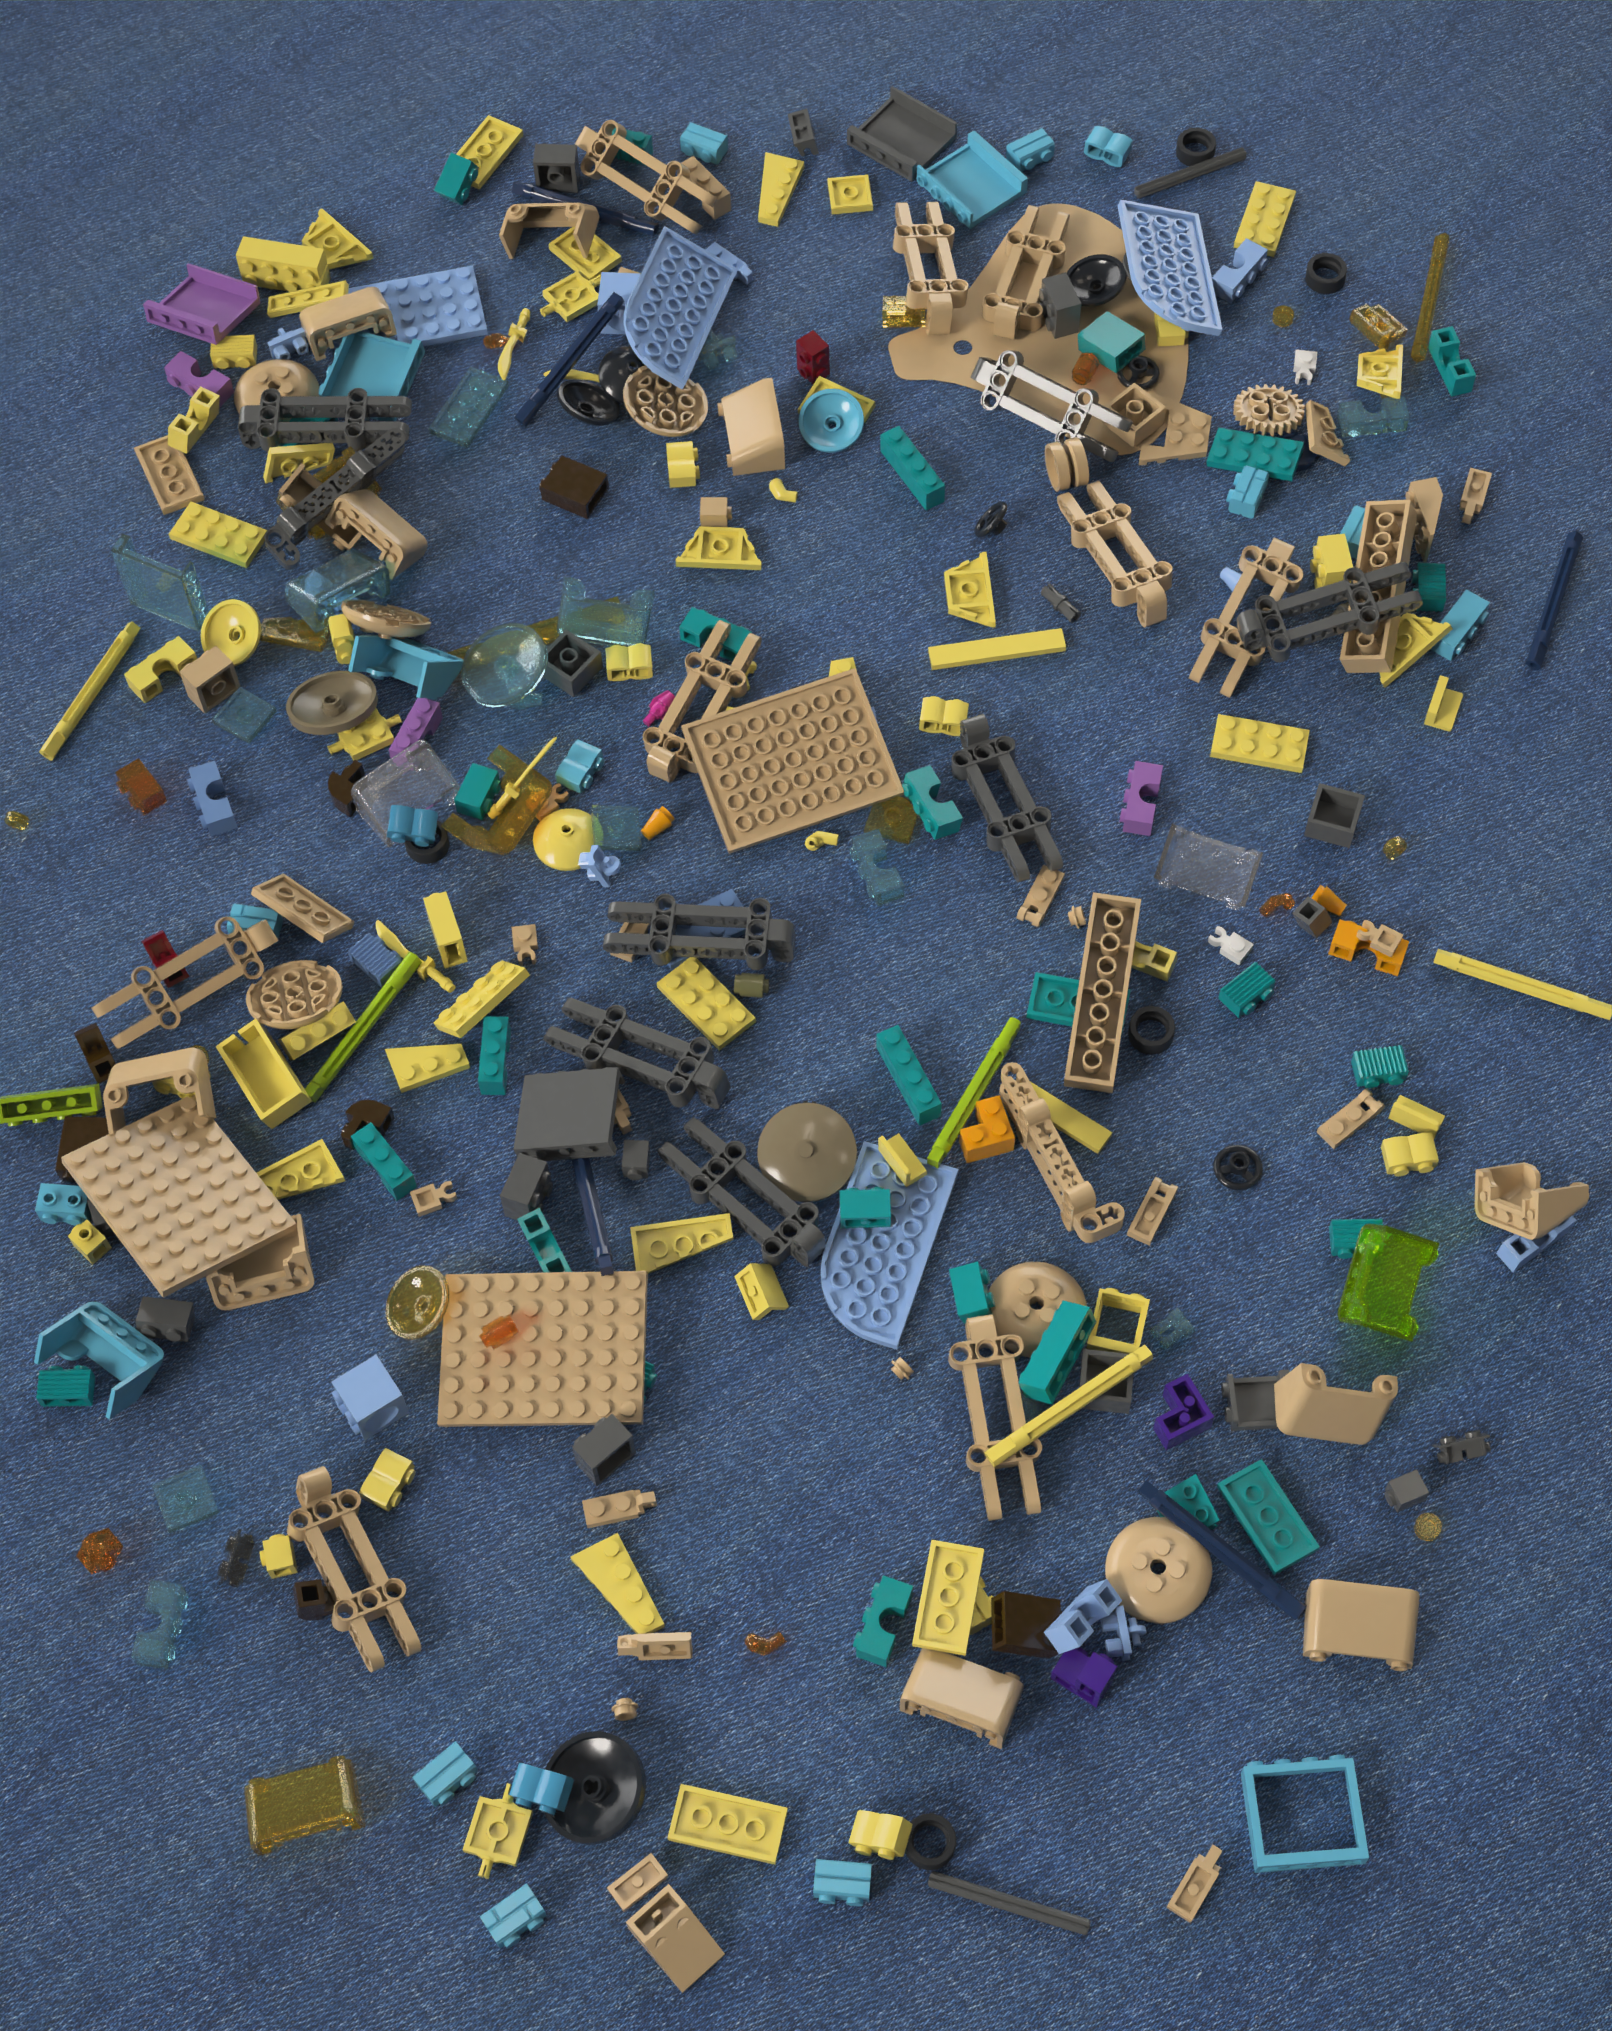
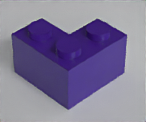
M1188 1373L1165 1385L1162 1396L1171 1411L1155 1419L1153 1430L1167 1451L1210 1429L1214 1416Z
M1078 1647L1062 1654L1052 1670L1050 1679L1097 1708L1114 1680L1117 1666L1105 1654L1101 1653L1098 1655L1093 1652L1089 1658V1654Z

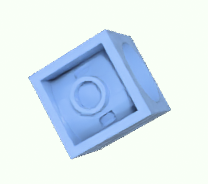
M601 273L597 303L598 311L613 292L620 295L624 300L623 305L604 327L601 334L626 335L623 322L624 310L640 273Z
M374 1355L331 1382L335 1389L331 1394L336 1401V1405L341 1413L345 1414L355 1435L360 1433L364 1440L409 1413L403 1395L377 1355Z

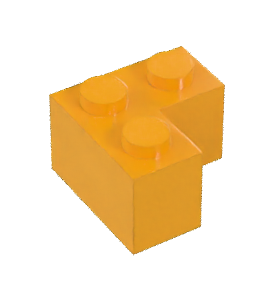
M1000 1095L976 1101L975 1116L978 1125L960 1129L959 1143L966 1163L1014 1151L1015 1137Z

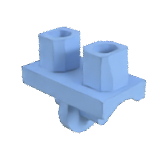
M302 327L286 333L283 328L278 329L279 336L267 342L272 359L289 360L291 358L290 353L297 351L299 355L309 352L306 334Z
M592 845L590 852L580 853L578 865L581 869H588L587 877L590 881H599L603 887H610L609 876L618 873L621 862L616 856L607 857L599 845Z
M1117 1606L1109 1616L1100 1619L1103 1632L1117 1631L1118 1638L1105 1640L1107 1656H1121L1122 1661L1130 1660V1655L1132 1654L1130 1638H1132L1133 1646L1141 1645L1140 1636L1145 1635L1147 1632L1145 1626L1137 1625L1135 1617L1128 1619L1130 1627L1127 1628L1124 1607Z

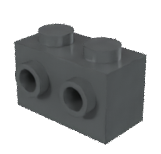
M143 1296L135 1320L136 1328L147 1338L188 1342L195 1320L193 1302Z

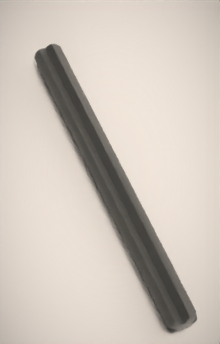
M1243 147L1237 148L1138 185L1134 188V194L1137 198L1145 197L1244 160L1247 153Z
M936 1871L930 1873L928 1886L1082 1935H1087L1089 1931L1090 1920Z

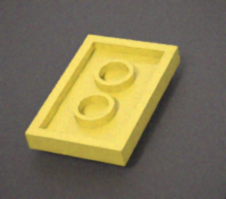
M571 227L548 244L549 250L589 281L601 275L602 272L610 271L622 262L621 255L595 234L588 256L583 258L573 235L575 227Z

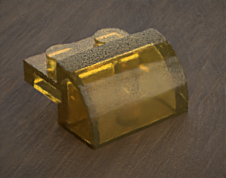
M1368 304L1353 309L1350 315V323L1379 349L1384 348L1387 350L1391 342L1405 337L1408 331L1405 326L1380 304L1372 307Z

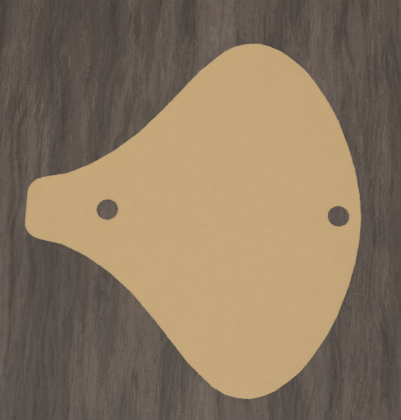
M1052 203L1039 207L1037 223L1032 233L1035 235L1049 238L1058 212L1070 215L1068 227L1062 241L1066 245L1065 262L1060 268H1052L1050 277L1067 273L1073 264L1091 255L1106 254L1122 262L1126 253L1123 233L1121 229L1096 213L1074 205ZM1024 215L1009 232L1019 231ZM1006 236L980 275L968 289L966 305L962 308H953L949 334L927 335L925 324L916 330L894 337L888 345L894 371L900 378L905 380H936L955 383L981 392L984 391L986 386L971 378L979 357H988L998 361L1001 353L1006 350L1019 351L1024 357V366L1075 392L1083 388L1094 389L1099 395L1098 403L1105 406L1127 389V387L1120 383L1117 373L1079 351L1078 334L1093 323L1096 318L1108 311L1145 333L1146 350L1140 355L1152 359L1158 365L1160 371L1156 384L1145 389L1147 393L1151 391L1180 403L1186 383L1188 367V338H1185L1184 345L1158 346L1154 311L1142 301L1128 277L1123 290L1111 301L1095 307L1081 306L1078 333L1055 339L1052 332L1047 330L1046 319L1043 315L1042 326L1037 331L1019 329L1015 340L995 336L994 323L983 318L982 306L983 297L988 293L996 292L1008 260V256L1005 253ZM1022 261L1009 295L1010 297L1027 299L1039 265ZM961 340L968 341L972 345V351L966 355L957 354L953 349L954 344ZM1010 355L1008 358V363L1010 366H1012L1015 362V358L1013 355ZM1126 365L1123 375L1129 381L1132 377V371ZM1001 375L999 378V384L1003 386L1006 382V379L1004 375ZM1144 376L1138 379L1136 384L1146 383L1153 376ZM1018 377L1010 392V396L1061 422L1070 406L1069 403ZM1085 393L1083 396L1085 404L1090 402V395L1088 393ZM1078 413L1073 417V421L1077 425L1081 420V416ZM1165 415L1164 424L1134 448L1106 427L1102 420L1094 416L1091 417L1084 434L1114 448L1119 452L1118 455L1132 454L1141 450V444L1150 445L1167 428L1169 416ZM1069 433L1065 435V437L1071 438Z

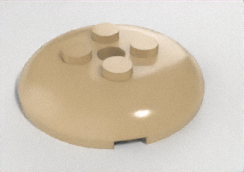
M287 359L267 360L251 367L241 376L235 387L234 403L238 414H240V409L243 406L260 405L262 392L270 388L277 389L281 397L319 396V383L315 375L299 362ZM283 418V422L291 420V418Z
M645 365L638 368V371L632 375L630 374L624 385L623 398L627 411L640 426L654 434L666 437L685 436L697 430L706 418L708 412L706 394L698 382L695 384L689 378L684 388L680 389L653 373Z
M351 599L342 601V612L350 622L359 626L363 632L378 633V637L383 639L415 637L424 634L431 627L429 618L408 609L389 604L387 606L378 605L373 601Z
M312 960L287 962L267 970L261 975L262 979L256 984H251L246 994V1005L251 1016L265 1026L276 1029H296L320 1020L338 1004L342 994V981L338 972L329 965L324 967L318 965L317 961Z
M1025 1262L1012 1266L996 1278L988 1291L992 1292L995 1301V1307H992L991 1311L994 1317L997 1336H1019L1024 1344L1021 1356L1030 1358L1041 1342L1043 1332L1048 1329L1053 1320L1054 1312L1059 1309L1063 1300L1087 1306L1084 1293L1077 1281L1063 1269L1045 1262ZM1038 1302V1304H1040L1042 1308L1039 1310L1032 1309L1030 1305ZM1014 1344L1004 1346L1013 1353L1018 1352V1348Z
M1149 1517L1130 1524L1117 1535L1106 1557L1105 1574L1106 1579L1122 1599L1119 1606H1123L1125 1612L1138 1620L1155 1624H1166L1187 1617L1204 1601L1211 1584L1212 1562L1209 1551L1166 1517ZM1154 1563H1162L1166 1566V1570L1162 1574H1155L1151 1571V1567Z

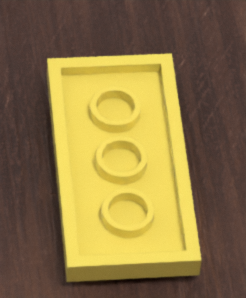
M489 115L485 118L456 154L472 161L479 167L478 176L473 181L472 187L481 189L523 137L522 129Z
M1256 181L1233 248H1238L1247 238L1268 249L1267 256L1275 257L1296 191Z
M190 502L170 531L169 537L176 542L247 568L265 542L267 530Z
M1218 714L1210 757L1302 773L1310 730Z
M689 957L657 982V988L719 1051L756 1023L754 1015L696 957Z
M503 960L495 963L489 973L476 980L468 992L461 994L449 1009H445L439 1014V1018L433 1022L440 1031L462 1038L528 978L530 974L526 968Z
M931 1540L912 1642L913 1647L966 1656L984 1557L983 1548Z
M681 1784L669 1829L668 1840L776 1865L788 1808Z

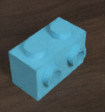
M41 1183L35 1208L41 1221L48 1224L67 1222L74 1226L83 1223L86 1219L89 1222L91 1221V1212L87 1202L89 1198L80 1186Z

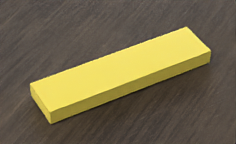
M345 280L268 297L267 314L270 318L301 312L307 307L348 294L349 284Z
M1030 1082L1039 1099L1043 1098L1047 1103L1054 1127L1099 1154L1111 1138L1112 1132Z

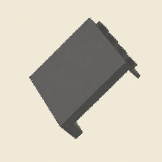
M893 86L890 88V98L859 128L851 125L847 129V145L911 182L917 177L918 165L926 169L957 138V122Z
M618 1067L525 1075L513 1149L517 1157L519 1153L543 1161L615 1156L616 1145L612 1140L618 1087L619 1084H625V1080Z

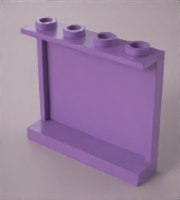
M188 263L187 270L189 276L160 303L147 300L143 306L147 322L217 345L261 302L257 285Z

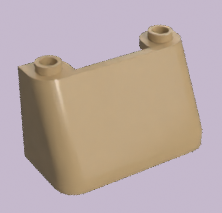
M367 287L307 307L299 315L301 325L316 361L326 358L325 351L328 347L330 349L334 348L332 340L371 327L375 334L379 333L378 330L386 334L387 338L397 335L390 308L377 287Z
M764 378L721 398V403H717L718 414L723 416L726 424L730 454H726L728 468L732 467L733 476L785 469L784 439L773 379Z
M369 489L353 491L339 496L334 501L325 520V523L332 529L340 524L344 529L352 525L382 551L379 560H384L387 566L384 574L391 580L423 557L428 545L425 537Z
M1525 1162L1476 1169L1475 1212L1477 1217L1483 1222L1530 1240L1540 1239L1586 1206L1589 1199V1185L1582 1182H1574L1569 1187L1549 1190L1540 1188V1172L1535 1166Z
M301 1214L291 1216L296 1222L297 1230L205 1276L217 1308L220 1310H232L302 1293L313 1287L314 1274Z
M1301 1363L1274 1384L1277 1427L1281 1432L1290 1436L1364 1445L1375 1437L1398 1393L1397 1376L1380 1375L1372 1382V1391L1364 1392L1328 1387L1326 1385L1325 1373L1321 1368L1316 1365Z
M1327 1579L1311 1581L1305 1600L1303 1656L1310 1657L1309 1659L1312 1661L1323 1662L1334 1653L1385 1659L1386 1664L1390 1665L1391 1669L1395 1671H1406L1412 1668L1419 1610L1418 1591Z
M922 1648L900 1698V1711L913 1715L914 1711L920 1710V1715L924 1717L926 1714L976 1732L977 1737L982 1738V1735L985 1734V1737L990 1739L989 1745L1002 1749L1024 1685L1020 1682L1021 1678L1013 1673L1005 1672V1674L946 1652Z

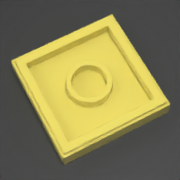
M868 175L827 178L832 215L873 211Z

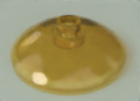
M426 1265L417 1266L406 1271L394 1283L388 1295L385 1309L388 1326L394 1334L407 1340L420 1339L431 1333L442 1321L448 1308L450 1292L448 1282L439 1270Z

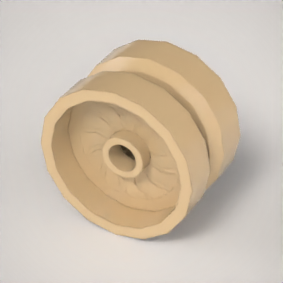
M1079 438L1066 439L1063 446L1059 442L1049 443L1045 446L1046 468L1051 485L1056 492L1068 490L1071 484L1075 487L1088 484V461Z

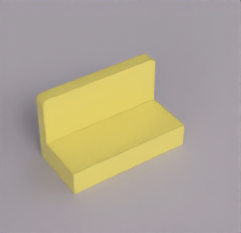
M1440 675L1424 724L1450 732L1463 693L1447 689L1446 686L1449 678Z
M1399 1095L1397 1101L1394 1102L1389 1115V1119L1418 1133H1432L1433 1139L1445 1118V1115L1402 1095Z
M899 1133L889 1140H886L883 1135L878 1138L879 1152L905 1187L927 1175V1170Z
M750 1263L734 1276L752 1320L762 1319L771 1310H786L789 1307L772 1265Z

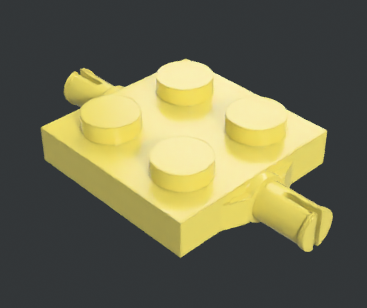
M576 271L543 290V297L549 302V305L540 309L542 316L546 317L550 313L556 312L566 322H569L595 307L598 303L599 294L594 288L600 285L601 275L589 281Z
M375 708L374 712L359 725L337 733L339 741L327 746L328 750L333 755L344 749L350 754L353 761L361 759L391 745L394 741V736L390 728L402 723L399 714L385 719Z
M509 1783L506 1784L502 1799L492 1800L482 1796L479 1797L463 1847V1852L476 1855L483 1860L478 1876L482 1878L484 1876L485 1879H489L493 1863L517 1866L533 1815L532 1810L519 1807L513 1802L514 1797L509 1795L512 1787Z

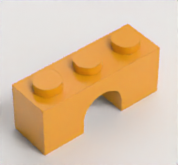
M1339 920L1330 946L1329 955L1352 961L1356 951L1368 949L1377 957L1376 970L1398 976L1409 941L1402 938L1391 958L1371 948L1370 940L1363 941L1356 937L1358 930L1368 932L1367 929L1353 921Z

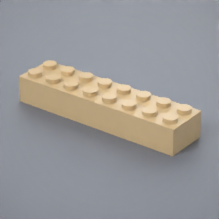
M1411 500L1366 501L1356 568L1361 569L1363 573H1368L1400 562H1406L1409 567L1417 513ZM1406 581L1371 592L1375 602L1404 594ZM1360 599L1357 602L1363 603L1365 600ZM1401 615L1380 621L1378 630L1371 635L1363 634L1359 629L1344 633L1340 661L1347 673L1392 671ZM1365 619L1364 621H1366V622H1372L1373 620H1372V619Z
M1093 892L1064 1078V1086L1113 1093L1141 899Z

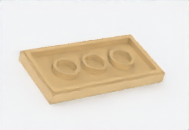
M168 435L134 447L163 515L185 508L190 502L198 503L205 500L184 452L168 445Z
M281 874L252 888V896L321 943L353 928L354 921L285 874Z

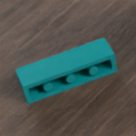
M897 426L880 434L881 453L923 508L927 511L945 502V484L901 427Z
M899 1025L877 1033L876 1048L918 1125L921 1126L941 1117L942 1103Z
M1063 1300L1059 1309L1054 1312L1053 1320L1048 1329L1043 1332L1041 1342L1037 1349L1033 1351L1029 1364L1019 1377L1018 1384L1026 1398L1053 1404L1097 1322L1090 1307Z

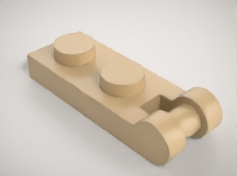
M1043 865L1023 905L1020 907L1016 919L1021 921L1027 920L1032 922L1033 926L1040 927L1064 879L1065 873L1058 870L1051 872L1047 866ZM1032 909V910H1035V911H1037V912H1036V914H1035V913H1033V912H1030L1029 910Z
M1366 1088L1358 1097L1317 1129V1133L1335 1149L1378 1115L1385 1105L1380 1100L1376 1101L1372 1097L1373 1093ZM1364 1103L1370 1108L1367 1111L1361 1107Z
M1158 1177L1154 1178L1127 1232V1236L1149 1246L1179 1188L1174 1184L1168 1185L1163 1183V1180ZM1159 1191L1165 1194V1197L1157 1195L1156 1193Z

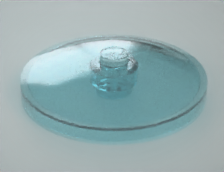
M508 623L496 626L483 633L468 649L463 659L461 670L462 683L470 696L482 705L503 707L514 704L528 696L542 680L548 665L546 644L539 634L527 625Z

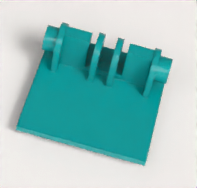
M1197 1474L1164 1492L1209 1529L1213 1530L1217 1527L1216 1523L1220 1519ZM1157 1511L1160 1517H1165L1159 1511Z

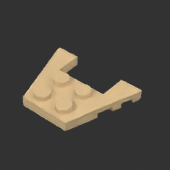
M1149 391L1152 397L1166 407L1165 415L1169 416L1165 445L1161 447L1141 444L1138 465H1147V462L1153 461L1164 463L1167 459L1175 458L1186 460L1206 457L1212 416Z

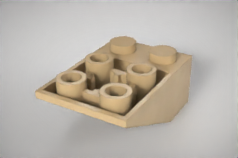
M1436 477L1410 482L1409 490L1406 492V500H1411L1417 513L1414 538L1416 541V551L1418 554H1421L1424 562L1427 561L1443 497Z
M669 1884L626 1921L630 1932L682 1993L725 1955L690 1908Z

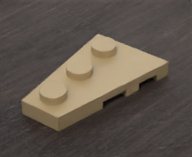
M1309 400L1305 405L1309 450L1346 466L1350 462V458L1347 454L1344 455L1341 449L1344 444L1335 435L1334 430L1336 426L1329 409Z

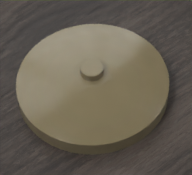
M350 671L327 672L312 677L300 684L290 694L286 703V711L290 723L304 733L313 735L335 734L349 730L365 721L377 706L378 694L373 681L361 673Z
M798 1103L782 1109L765 1125L758 1142V1163L762 1174L793 1201L804 1203L818 1202L836 1194L849 1181L857 1161L856 1140L848 1123L836 1111L817 1103Z

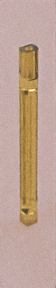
M1446 233L1435 236L1417 330L1411 351V358L1416 363L1426 359L1441 277L1450 240L1449 235Z

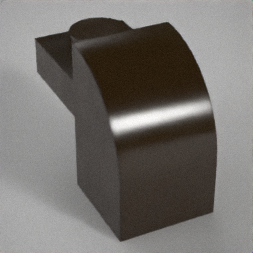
M354 760L350 766H346L341 775L333 771L328 779V789L334 806L349 817L365 802L362 789L357 787V785L366 776L363 765L357 760Z
M94 1023L74 1032V1035L97 1084L108 1079L110 1071L116 1063L97 1023Z
M362 1100L351 1105L345 1112L349 1123L344 1125L341 1132L345 1147L354 1150L355 1147L351 1135L370 1122L384 1137L395 1119L392 1108L375 1100Z
M321 1579L294 1583L293 1593L297 1615L300 1619L309 1621L322 1620V1616L333 1614L335 1602L327 1586H322Z

